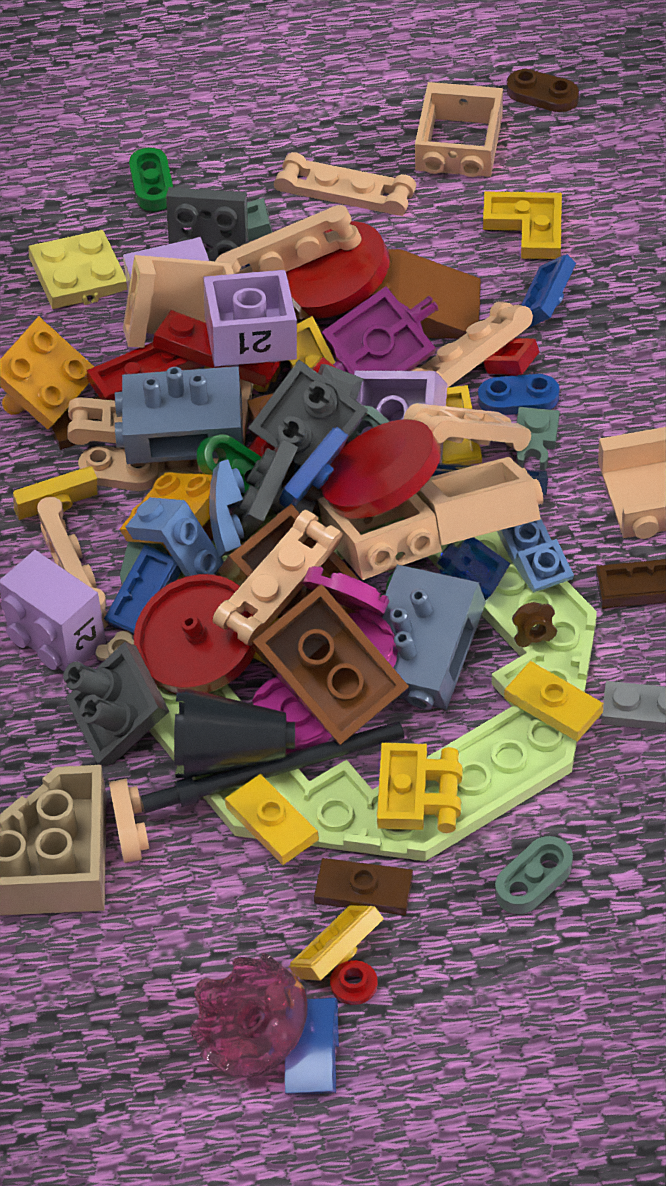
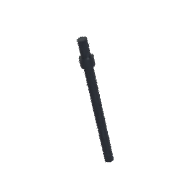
M397 721L353 734L341 745L332 740L287 753L286 758L231 769L197 780L192 778L180 779L173 782V787L140 796L141 805L144 813L179 804L181 808L199 803L198 798L245 785L259 774L266 779L376 747L382 743L403 739V728L401 723Z

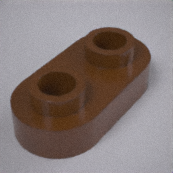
M527 68L514 71L507 78V94L517 102L553 112H567L578 104V86L565 78Z

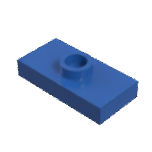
M568 254L562 255L539 267L521 304L532 311L533 319L528 328L551 318L554 309L563 300V290L576 265V262Z
M333 427L284 487L279 498V504L285 508L290 504L296 507L312 486L320 489L333 473L334 468L330 464L343 449L349 435L340 428Z
M144 545L104 620L109 625L134 635L136 622L147 602L159 590L176 581L179 577L181 569L174 558Z

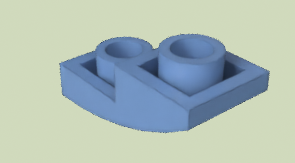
M228 459L219 462L214 468L210 485V520L219 558L233 553L241 546L240 539L244 538L243 528L236 514L230 515L228 509L236 507L243 500L241 493L245 492V486L237 468L231 469Z
M542 519L497 531L514 566L533 593L573 579L574 574L557 539L551 540Z

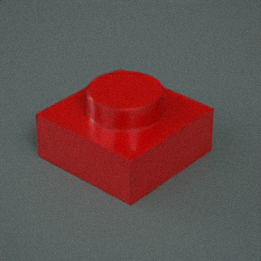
M514 338L483 362L487 374L517 376L522 375L540 351L536 339Z

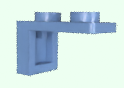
M149 497L148 500L138 507L137 513L125 526L131 537L135 540L163 542L185 577L198 574L216 575L224 563L223 559L219 558L215 546L185 500Z

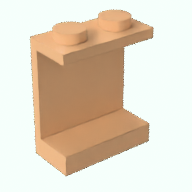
M134 255L123 323V331L128 347L144 348L146 333L155 334L170 310L206 323L203 277L234 274L231 264L226 262Z
M666 427L600 438L598 465L623 538L636 536L640 539H646L654 536L657 532L666 531Z

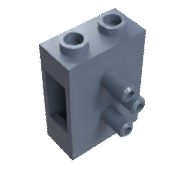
M239 366L181 370L179 367H171L166 372L122 375V392H115L117 417H122V422H115V438L117 448L124 447L127 464L197 459V449L200 443L208 437L220 434L228 435L244 445ZM213 451L212 457L218 458L217 453Z
M397 564L385 594L390 601L382 617L390 625L395 635L394 643L398 653L397 661L393 668L409 686L397 698L407 700L411 705L420 709L429 710L433 706L447 710L486 601L479 582Z

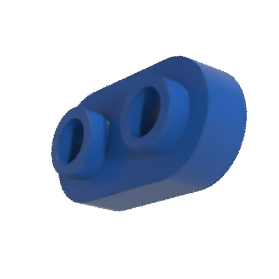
M545 374L493 377L485 380L479 386L478 404L482 410L499 412L503 415L518 414L519 407L551 410L559 401L560 388L554 378Z

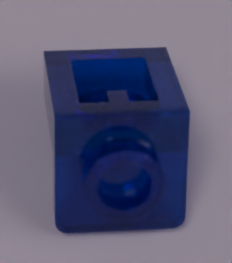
M475 537L462 540L457 546L453 543L448 544L436 561V564L441 566L438 574L479 582L485 601L493 594L511 564Z

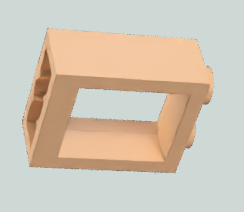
M428 82L415 141V170L426 171L432 174L450 173L462 174L468 177H491L503 115V88ZM460 99H466L467 102H462ZM435 119L488 124L485 145L431 142Z
M510 457L432 476L416 493L436 516L441 545L541 520L538 505L543 504V493L540 483L537 479H533L525 468H521Z
M414 494L404 503L387 512L361 519L342 517L333 511L325 497L317 499L322 524L325 527L332 525L343 533L336 549L362 580L395 569L397 564L403 566L442 551L436 516L417 494ZM400 517L405 518L404 520L368 532L363 535L359 533L361 531L370 529L372 527L381 525L383 523L395 520ZM403 552L402 557L397 559V553Z

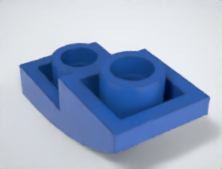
M337 998L289 1000L285 1039V1094L336 1093L335 1047H339Z

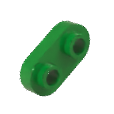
M147 147L139 149L129 159L136 202L142 209L147 211L166 209V194L168 188L173 187L167 156L157 148Z
M224 434L204 439L197 449V463L204 474L213 475V470L219 462L228 459L231 469L237 468L244 482L245 492L250 486L245 481L246 472L250 474L256 461L262 458L234 438ZM213 451L218 455L217 464L213 461Z

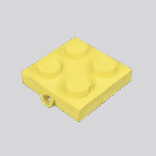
M103 230L29 246V259L52 309L83 302L85 305L98 302L101 297L127 290L126 277ZM89 295H92L93 300H91V302L87 299Z

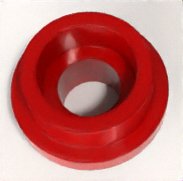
M358 960L341 963L334 969L330 977V987L333 995L340 1002L349 1005H359L367 1002L374 996L378 986L377 975L374 969L369 964ZM352 976H357L362 979L357 984H350L346 982V980Z

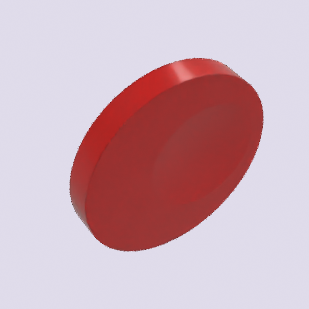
M351 221L350 224L356 226L361 235V242L357 247L351 250L338 249L286 272L291 297L308 315L313 316V318H326L344 313L365 301L383 282L388 272L390 254L381 235L372 226L362 222ZM329 229V230L325 231V233H329V232H331V231H333V230H332V229Z
M402 419L378 425L357 436L343 447L330 464L334 471L321 487L322 493L333 511L345 518L361 519L387 512L411 498L429 481L440 461V445L430 428L417 420Z
M191 575L166 585L147 602L136 622L133 639L134 645L137 647L155 684L175 694L177 693V688H188L209 693L229 684L247 668L256 653L252 645L248 646L237 638L238 633L232 629L224 630L212 621L217 608L224 601L229 600L239 589L240 586L218 575ZM246 610L241 613L246 618L253 617Z

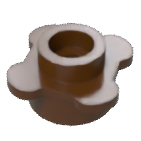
M531 602L522 605L515 612L512 622L517 629L514 640L518 646L527 647L531 642L550 641L556 636L557 629L552 623L555 610L550 604Z

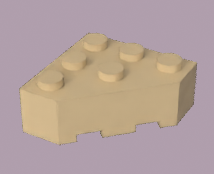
M102 766L55 767L42 778L43 784L27 798L21 796L0 814V916L105 911L107 795Z

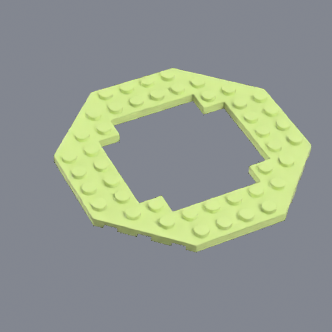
M269 510L264 522L249 537V539L261 528H263L267 523H269L273 518L276 517V514L273 510ZM320 516L318 517V522L322 524V519ZM400 517L395 520L372 527L370 529L361 531L359 533L363 535L368 532L404 520L405 518ZM497 531L441 545V552L427 556L444 575L479 582L486 601L482 616L520 656L492 673V685L503 697L504 689L529 661L534 662L585 692L597 611L568 581L533 593L514 566ZM335 549L334 552L341 560L344 559L339 551ZM403 552L397 553L396 558L402 557ZM229 555L221 557L224 562ZM182 571L177 580L185 577ZM531 602L550 604L555 610L552 623L557 629L556 636L550 641L531 642L527 647L518 646L514 640L517 629L512 622L515 612L522 605ZM156 684L170 712L149 731L174 761L175 714H179V702H176L175 693L169 692ZM228 685L209 692V694L241 701ZM507 701L512 707L429 755L427 759H441V750L446 747H452L459 751V763L463 767L462 782L457 787V796L461 799V815L456 819L455 831L451 833H442L438 830V818L435 815H424L423 830L377 829L379 786L372 789L347 759L311 781L299 769L269 777L266 780L318 831L319 840L311 846L427 861L570 774L573 770L577 741ZM221 772L212 773V774H207V775H202V776H197V777H193L192 779H193V780H197V779L204 778V777H207V776H211V775H214V774H218V773H221ZM426 781L425 793H439V783L436 781ZM242 786L203 797L234 836L256 839L225 805V798Z

